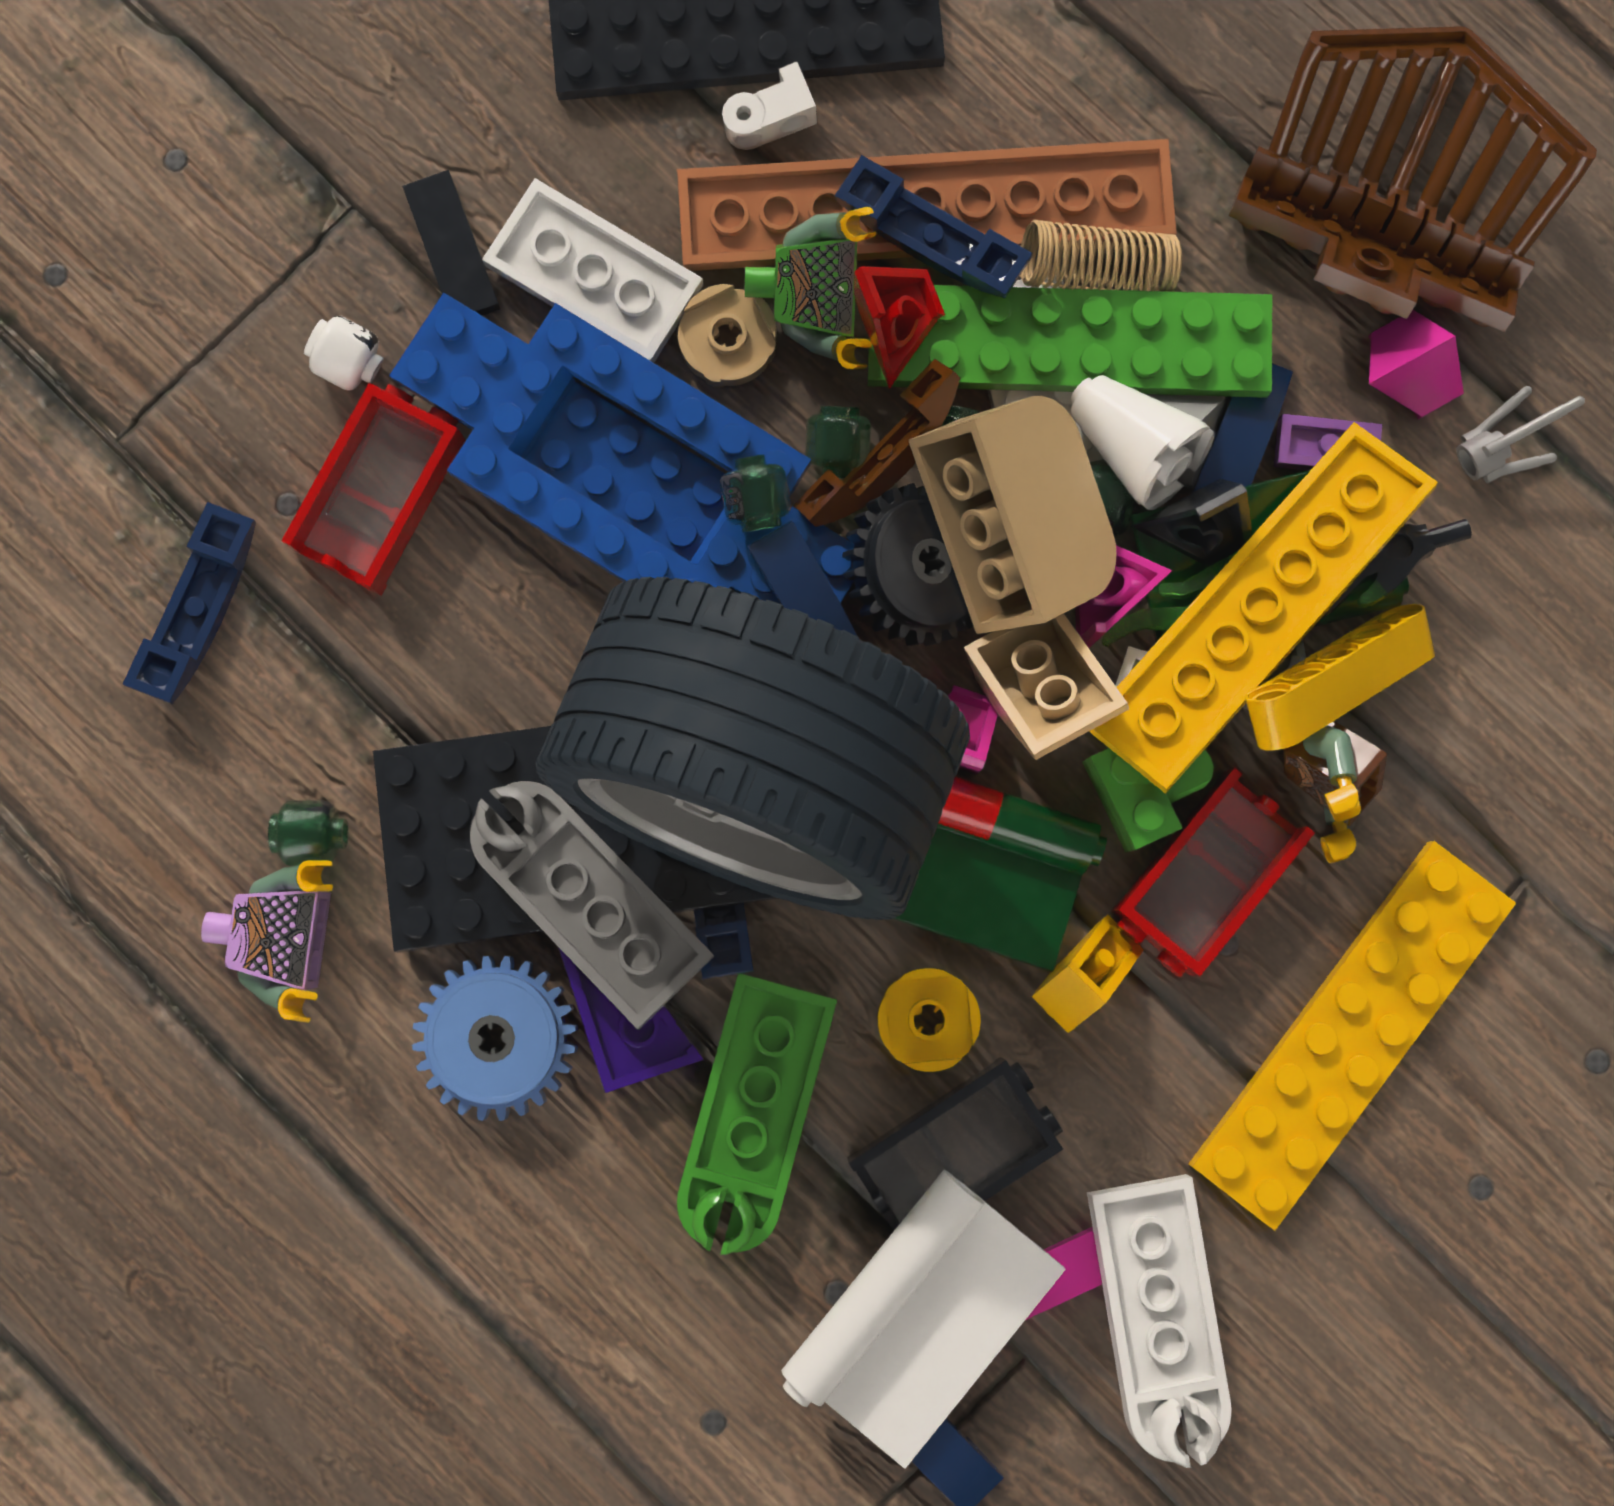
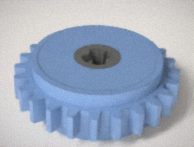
M483 956L482 969H477L472 960L464 961L463 976H460L454 970L446 971L444 975L449 985L446 988L438 984L431 985L429 990L437 999L434 1003L422 1002L419 1004L418 1008L426 1013L428 1017L426 1021L413 1023L412 1029L424 1033V1040L413 1044L412 1050L425 1051L426 1060L421 1061L416 1066L417 1070L425 1071L431 1069L434 1076L427 1082L426 1087L429 1090L441 1085L445 1089L440 1099L443 1105L454 1098L460 1100L458 1105V1114L460 1115L466 1114L472 1106L477 1107V1118L482 1121L487 1119L491 1109H496L499 1121L506 1120L509 1117L511 1106H514L520 1116L525 1115L529 1112L528 1099L531 1098L534 1103L541 1106L547 1102L542 1089L547 1087L555 1092L558 1091L562 1085L555 1077V1074L557 1072L569 1073L572 1070V1066L564 1061L563 1057L564 1054L575 1053L578 1050L577 1045L567 1042V1034L577 1031L578 1025L566 1024L564 1018L565 1015L574 1010L573 1004L560 1006L557 999L565 991L564 988L560 986L549 990L545 985L549 981L551 974L547 971L542 972L536 978L531 976L533 963L530 961H525L519 970L514 969L513 956H504L500 967H496L493 956ZM488 1026L489 1029L502 1026L505 1030L501 1036L503 1042L506 1043L504 1049L502 1045L492 1049L487 1045L491 1038L489 1033L486 1032Z

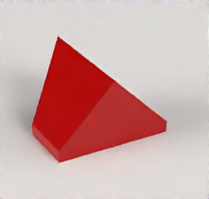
M861 266L854 271L855 303L890 389L935 323L945 313L927 269Z

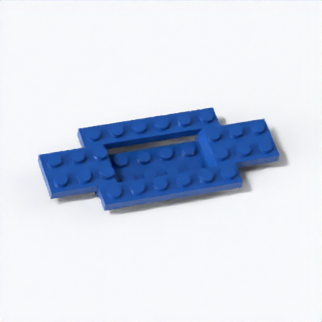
M443 292L389 375L393 382L432 406L448 413L458 422L472 430L447 469L451 476L623 582L642 577H652L654 579L656 577H668L672 580L674 578L687 579L692 583L695 581L709 583L713 587L722 586L733 589L736 593L745 592L755 595L763 601L770 600L779 603L777 597L766 583L747 545L784 524L793 521L840 604L854 584L853 580L844 579L843 573L852 570V562L842 558L843 552L853 549L854 544L824 525L815 527L798 509L787 503L811 465L810 458L557 303L554 304L530 343L527 344ZM574 377L730 473H740L744 483L743 486L740 483L745 510L744 518L737 520L726 517V515L728 516V514L735 511L734 508L730 511L727 510V512L725 510L727 507H725L726 503L723 502L722 485L720 487V479L723 475H726L725 473L575 382Z

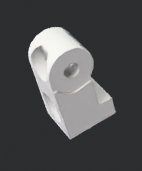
M798 62L779 69L780 83L758 91L755 94L742 92L728 98L723 106L722 116L726 137L733 146L743 150L754 149L817 124L816 105Z

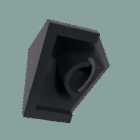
M1218 479L1131 525V527L1204 564L1207 570L1211 572L1228 563L1252 536L1247 490L1240 483Z

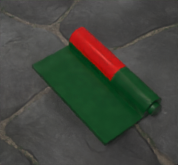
M955 777L925 860L919 870V876L904 913L892 919L1053 972L1082 875L1087 871L1090 864L1098 867L1106 848L1107 838L1100 836L1101 825Z

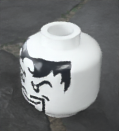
M334 316L328 322L321 319L312 331L304 349V354L310 357L309 368L314 374L348 391L357 388L362 380L372 383L384 360L383 357L376 354L379 345L378 337L373 332L343 316Z

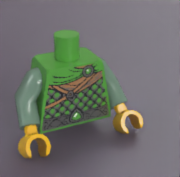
M863 207L847 213L814 215L788 231L783 239V244L776 245L775 268L745 267V297L775 298L774 321L781 323L784 334L812 353L839 361L842 367L846 369L867 368V364L857 362L854 351L856 347L872 348V344L868 339H847L845 337H854V271L857 269V243L876 235V231L866 233L859 224L861 216L874 213L871 207Z

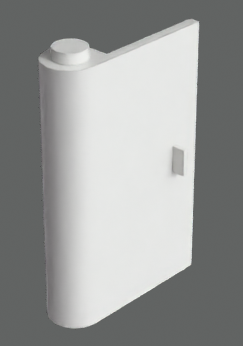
M943 1170L781 1371L786 1378L783 1388L797 1403L804 1407H808L811 1402L818 1406H822L824 1402L827 1403L906 1469L1066 1269L948 1171Z

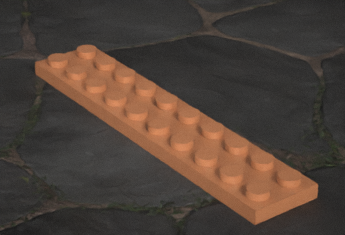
M1169 139L866 157L903 178L904 188L983 234H986L990 228L1021 246L1027 226L1033 220L1052 221L1053 224L1061 222L1062 225L1069 223L1070 225H1087V227L1095 226L1096 228L1099 226L1104 227V229L1108 227L1113 230L1117 228L1121 229V231L1123 229L1129 231L1136 230L1138 233L1145 231L1146 233L1154 232L1155 234H1177ZM859 158L677 169L683 267L690 271L775 266L776 245L783 244V239L788 231L817 214L849 212L835 200V194ZM859 222L863 231L866 233L873 232L864 223ZM1061 231V233H1060V235H1059V241H1060V242H1061V238H1062V231ZM877 233L875 237L857 243V261L912 257ZM1069 233V235L1067 236V237H1068V244H1069V240H1070V238H1071V234H1070V233ZM1079 233L1076 236L1077 243L1080 238ZM1086 234V236H1085V244H1086V241H1087V239H1088V235H1087V234ZM1095 234V236H1094V238H1093L1094 243H1095V241H1096V239H1097V238H1096V234ZM1103 235V237H1102V239H1101V240H1102V245H1103V242L1105 241L1104 235ZM1113 236L1110 239L1111 244L1113 242Z

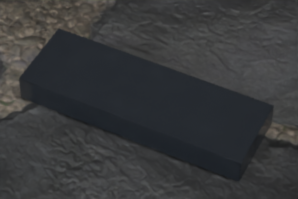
M449 169L403 185V190L441 293H446L482 316L500 310Z

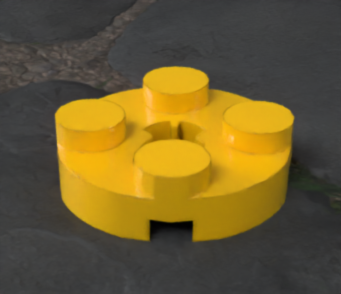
M920 968L904 973L887 987L879 1003L877 1026L883 1044L896 1060L917 1071L936 1072L953 1067L969 1052L979 1036L981 1015L974 994L966 987L962 980L944 970ZM928 1004L935 1006L934 1013L940 1010L943 1016V1023L935 1025L933 1034L921 1033L923 1026L916 1029L914 1024V1016L922 1014V1006Z

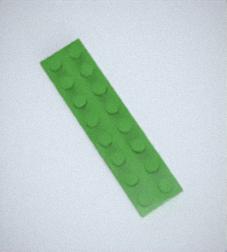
M934 285L945 315L938 319L891 386L908 387L936 359L952 369L960 377L957 389L1074 392L1077 386L1085 379L1091 378L1093 380L1098 376L1104 375L1144 394L1268 398L1272 392V294L1099 289L1063 290V288L1012 287L1006 298H1002L970 286ZM872 346V348H869L867 386L888 387Z

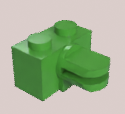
M1110 748L1082 761L1125 853L1137 850L1182 829L1171 804L1204 788L1212 779L1214 769L1211 756L1204 750L1165 794Z

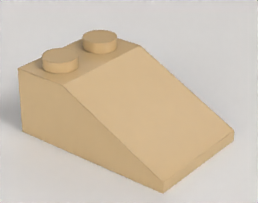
M1064 613L1046 623L993 631L964 647L976 682L998 716L1035 760L1129 710V705Z

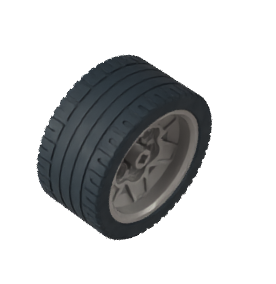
M642 577L640 579L635 578L624 581L610 591L535 764L539 777L556 794L563 797L564 800L576 806L582 812L591 815L592 818L608 825V827L669 857L738 885L802 906L854 918L889 920L900 916L907 907L919 876V870L925 860L931 839L942 815V809L946 804L954 778L957 775L968 745L970 730L965 716L959 711V707L942 690L937 689L934 683L927 678L921 677V674L910 666L902 665V661L894 656L882 653L880 648L869 642L858 640L857 636L845 630H837L833 628L834 625L820 619H812L808 617V614L795 609L789 610L784 608L782 604L770 600L763 601L757 596L745 592L736 593L730 588L722 586L713 587L709 583L699 581L692 583L687 579L674 578L672 580L668 577H656L655 579L652 577Z

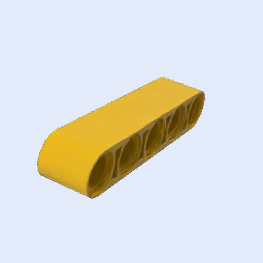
M1407 604L1388 609L1246 694L1245 699L1257 746L1262 750H1279L1294 746L1434 658L1435 650L1425 606L1421 604Z

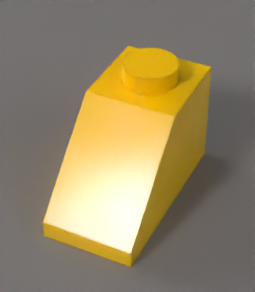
M1108 914L1054 967V971L1048 974L1031 996L1067 1033L1071 1032L1106 1004L1144 951L1138 943L1130 939L1116 926L1117 923Z

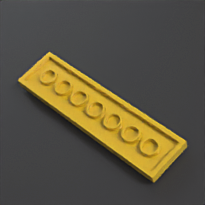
M1353 422L1117 686V689L1127 701L1129 710L1089 732L1166 794L1246 704V694L1262 685L1432 494L1438 482Z
M1427 842L1188 1165L1269 1228L1276 1231L1508 916L1516 902L1437 842Z

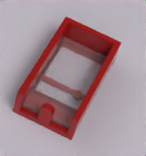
M368 383L281 541L295 552L382 596L390 575L443 481L448 467L466 439L456 427L458 421L448 413L436 407H431L430 411L426 412L412 405L415 399L393 385L388 384L385 390Z
M1235 767L1224 771L1213 787L1181 825L1182 829L1175 832L1119 903L1111 910L1121 919L1116 926L1136 943L1141 945L1146 939L1157 948L1160 954L1156 959L1178 977H1181L1185 972L1189 976L1200 977L1315 834L1308 826L1295 828L1276 812L1280 806L1273 799L1266 795L1256 796L1238 781L1242 773Z

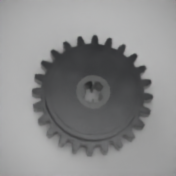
M910 483L900 488L896 487L886 491L881 497L867 502L868 511L857 514L854 517L855 522L860 528L846 534V538L854 543V548L842 554V558L852 562V570L843 573L844 579L854 581L855 589L849 593L850 599L860 598L864 604L859 611V615L864 617L872 614L876 618L872 626L874 631L890 627L888 640L897 641L905 638L906 646L923 643L924 646L938 644L941 641L957 638L958 631L970 629L973 626L970 614L924 485L916 488L915 483Z

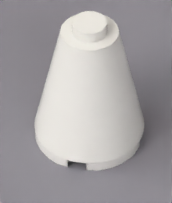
M1104 375L1098 376L1093 380L1091 378L1085 379L1077 386L1071 396V403H1073L1071 416L1134 500L1148 510L1160 507L1184 486L1177 479L1187 468L1196 472L1207 456L1214 440V431L1210 429L1205 421Z

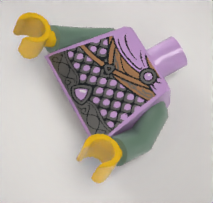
M307 860L299 866L284 867L253 882L248 894H237L235 896L232 914L207 912L202 923V941L205 943L227 945L225 967L236 970L239 982L266 1005L277 1009L281 1017L286 1020L309 1023L311 1018L303 1014V1004L306 999L316 1001L318 998L316 992L305 991V989L318 988L331 897V892L329 891L333 890V884H323L321 873L325 867H332V861Z

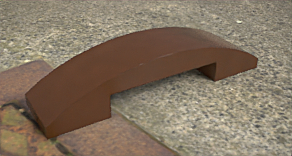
M934 359L899 395L912 409L843 480H840L828 469L794 506L815 527L844 518L865 507L866 503L870 500L880 497L916 463L908 440L942 426L955 398L960 377L952 369Z

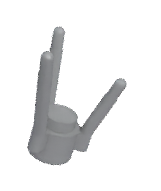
M1530 386L1523 387L1479 426L1461 436L1463 443L1457 446L1456 453L1463 470L1473 480L1483 477L1486 483H1490L1504 475L1555 462L1557 460L1555 453L1534 456L1506 463L1505 459L1512 455L1511 444L1582 406L1585 403V398L1577 396L1506 435H1503L1500 431L1490 433L1489 431L1532 393Z

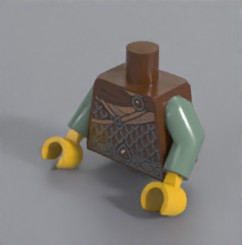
M1333 721L1300 743L1282 749L1284 750V774L1324 806L1326 825L1333 827L1335 833L1323 836L1320 839L1322 851L1328 863L1347 859L1355 850L1356 839L1349 828L1347 829V825L1351 826L1382 790L1387 753Z

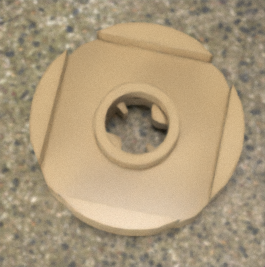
M719 284L700 291L688 302L684 309V315L680 320L677 337L681 355L690 370L695 375L704 379L710 386L720 388L747 383L755 379L766 369L775 356L777 327L772 310L763 298H746L745 290L734 289V285ZM729 324L730 330L736 326L741 331V334L736 337L735 345L726 347L725 343L721 346L715 341L719 337L718 328L721 325Z

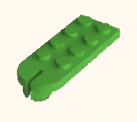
M743 973L737 975L677 1195L678 1215L683 1227L694 1240L699 1242L709 1252L713 1244L724 1201L733 1203L734 1206L720 1255L750 1250L764 1242L774 1230L782 1208L837 999Z

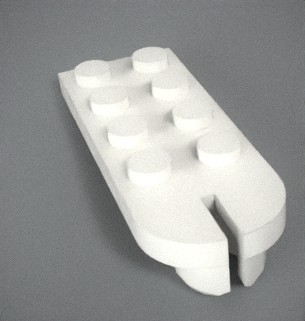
M1184 1174L1087 1192L1127 1428L1136 1442L1145 1451L1158 1459L1191 1468L1190 1455L1200 1465L1207 1464L1216 1453L1220 1442L1228 1431L1232 1408L1193 1178ZM1180 1417L1182 1419L1188 1454L1179 1447L1176 1429L1180 1423Z

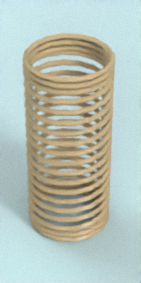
M1033 220L1027 226L1021 242V247L1033 253L1031 260L1020 275L1026 286L1039 287L1042 284L1045 288L1051 286L1056 289L1059 286L1063 290L1066 287L1072 290L1075 288L1081 290H1114L1112 289L1114 285L1115 290L1119 291L1123 285L1124 290H1129L1131 287L1132 290L1136 291L1139 288L1140 291L1174 292L1181 273V243L1176 235L1155 234L1154 232L1146 233L1145 231L1138 233L1136 230L1129 231L1123 229L1121 231V229L1117 228L1113 230L1108 227L1104 229V227L1099 226L1096 228L1095 226L1087 227V225L1079 226L1078 224L1070 225L1069 223L1062 225L1061 222L1053 224L1052 221ZM1061 231H1062V238H1061V242H1060V241H1059V235H1060V233H1061ZM1069 233H1070V234H1071V238H1070L1069 244H1068V237H1067V236H1068ZM1079 233L1080 238L1077 243L1076 236ZM1086 234H1087V235H1088V239H1087L1086 244H1085V236H1086ZM1095 234H1096V238H1097V239H1096V241H1095V243H1094L1093 238H1094V236H1095ZM1103 235H1104L1105 241L1103 242V245H1102V240H1101V239H1102V237H1103ZM1113 236V242L1111 244L1110 239ZM1121 237L1122 242L1120 243V246H1119V241H1118V240H1119V238ZM1038 244H1039L1038 258H1037V263H1036V267H1035L1036 253H1037V248H1038ZM1063 247H1064L1063 263H1062L1061 272H1060L1061 256H1062V251H1063ZM1165 247V274L1162 281V285L1159 288V278L1161 275L1162 253ZM1054 248H1055L1054 264H1053V268H1052V259H1053ZM1081 248L1080 266L1077 274V262ZM1071 249H1072V260H1071V266H1070V271H1069V275H1068L1069 259H1070V254H1071ZM1098 249L1097 268L1093 278L1094 261ZM1115 249L1114 270L1110 281V266ZM1089 250V263L1085 277L1086 259ZM1131 250H1132V263H1131V269H1130L1129 279H1128V282H1127V281H1126L1127 266H1128L1129 255H1130ZM1106 251V266L1102 279V264ZM1123 251V267L1121 277L1118 282L1119 263ZM1140 251L1139 273L1135 284L1136 262ZM1145 267V284L1143 286V273Z

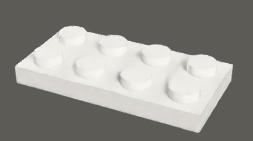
M534 178L482 259L485 267L553 307L557 303L653 363L680 323L688 302L699 293L704 285L703 278L536 178Z

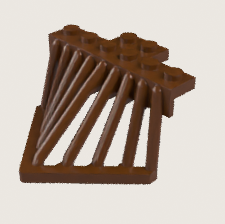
M1466 27L1312 31L1302 51L1269 150L1258 146L1238 187L1229 216L1237 219L1240 224L1250 230H1263L1280 237L1295 249H1308L1320 254L1313 280L1322 283L1331 292L1349 294L1368 302L1375 310L1381 313H1394L1406 319L1415 307L1418 296H1420L1424 302L1433 307L1449 308L1465 315L1476 325L1482 327L1491 326L1505 332L1516 314L1518 291L1534 268L1535 261L1525 258V254L1582 179L1595 159L1597 149L1472 30ZM1445 56L1385 197H1379L1376 195L1380 177L1432 57ZM1397 58H1409L1356 186L1348 184L1349 170L1391 68ZM1373 59L1327 174L1319 172L1318 163L1359 60ZM1321 61H1336L1298 162L1293 161L1288 156V152ZM1464 64L1475 75L1474 85L1414 211L1406 208L1411 183L1458 73ZM1493 92L1507 107L1444 223L1436 220L1438 204L1481 113ZM1523 121L1537 135L1533 145L1476 234L1472 236L1463 232L1467 220L1516 130ZM1554 151L1566 163V166L1510 243L1504 248L1494 245L1504 225L1551 152Z

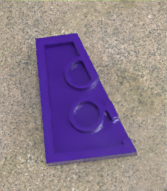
M559 948L604 1093L704 1060L664 1006L642 1028L636 1029Z

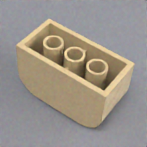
M1031 396L958 419L908 440L976 634L1046 623L1095 598L1108 586L1116 565L1114 534L1077 425L1061 404L1048 397Z

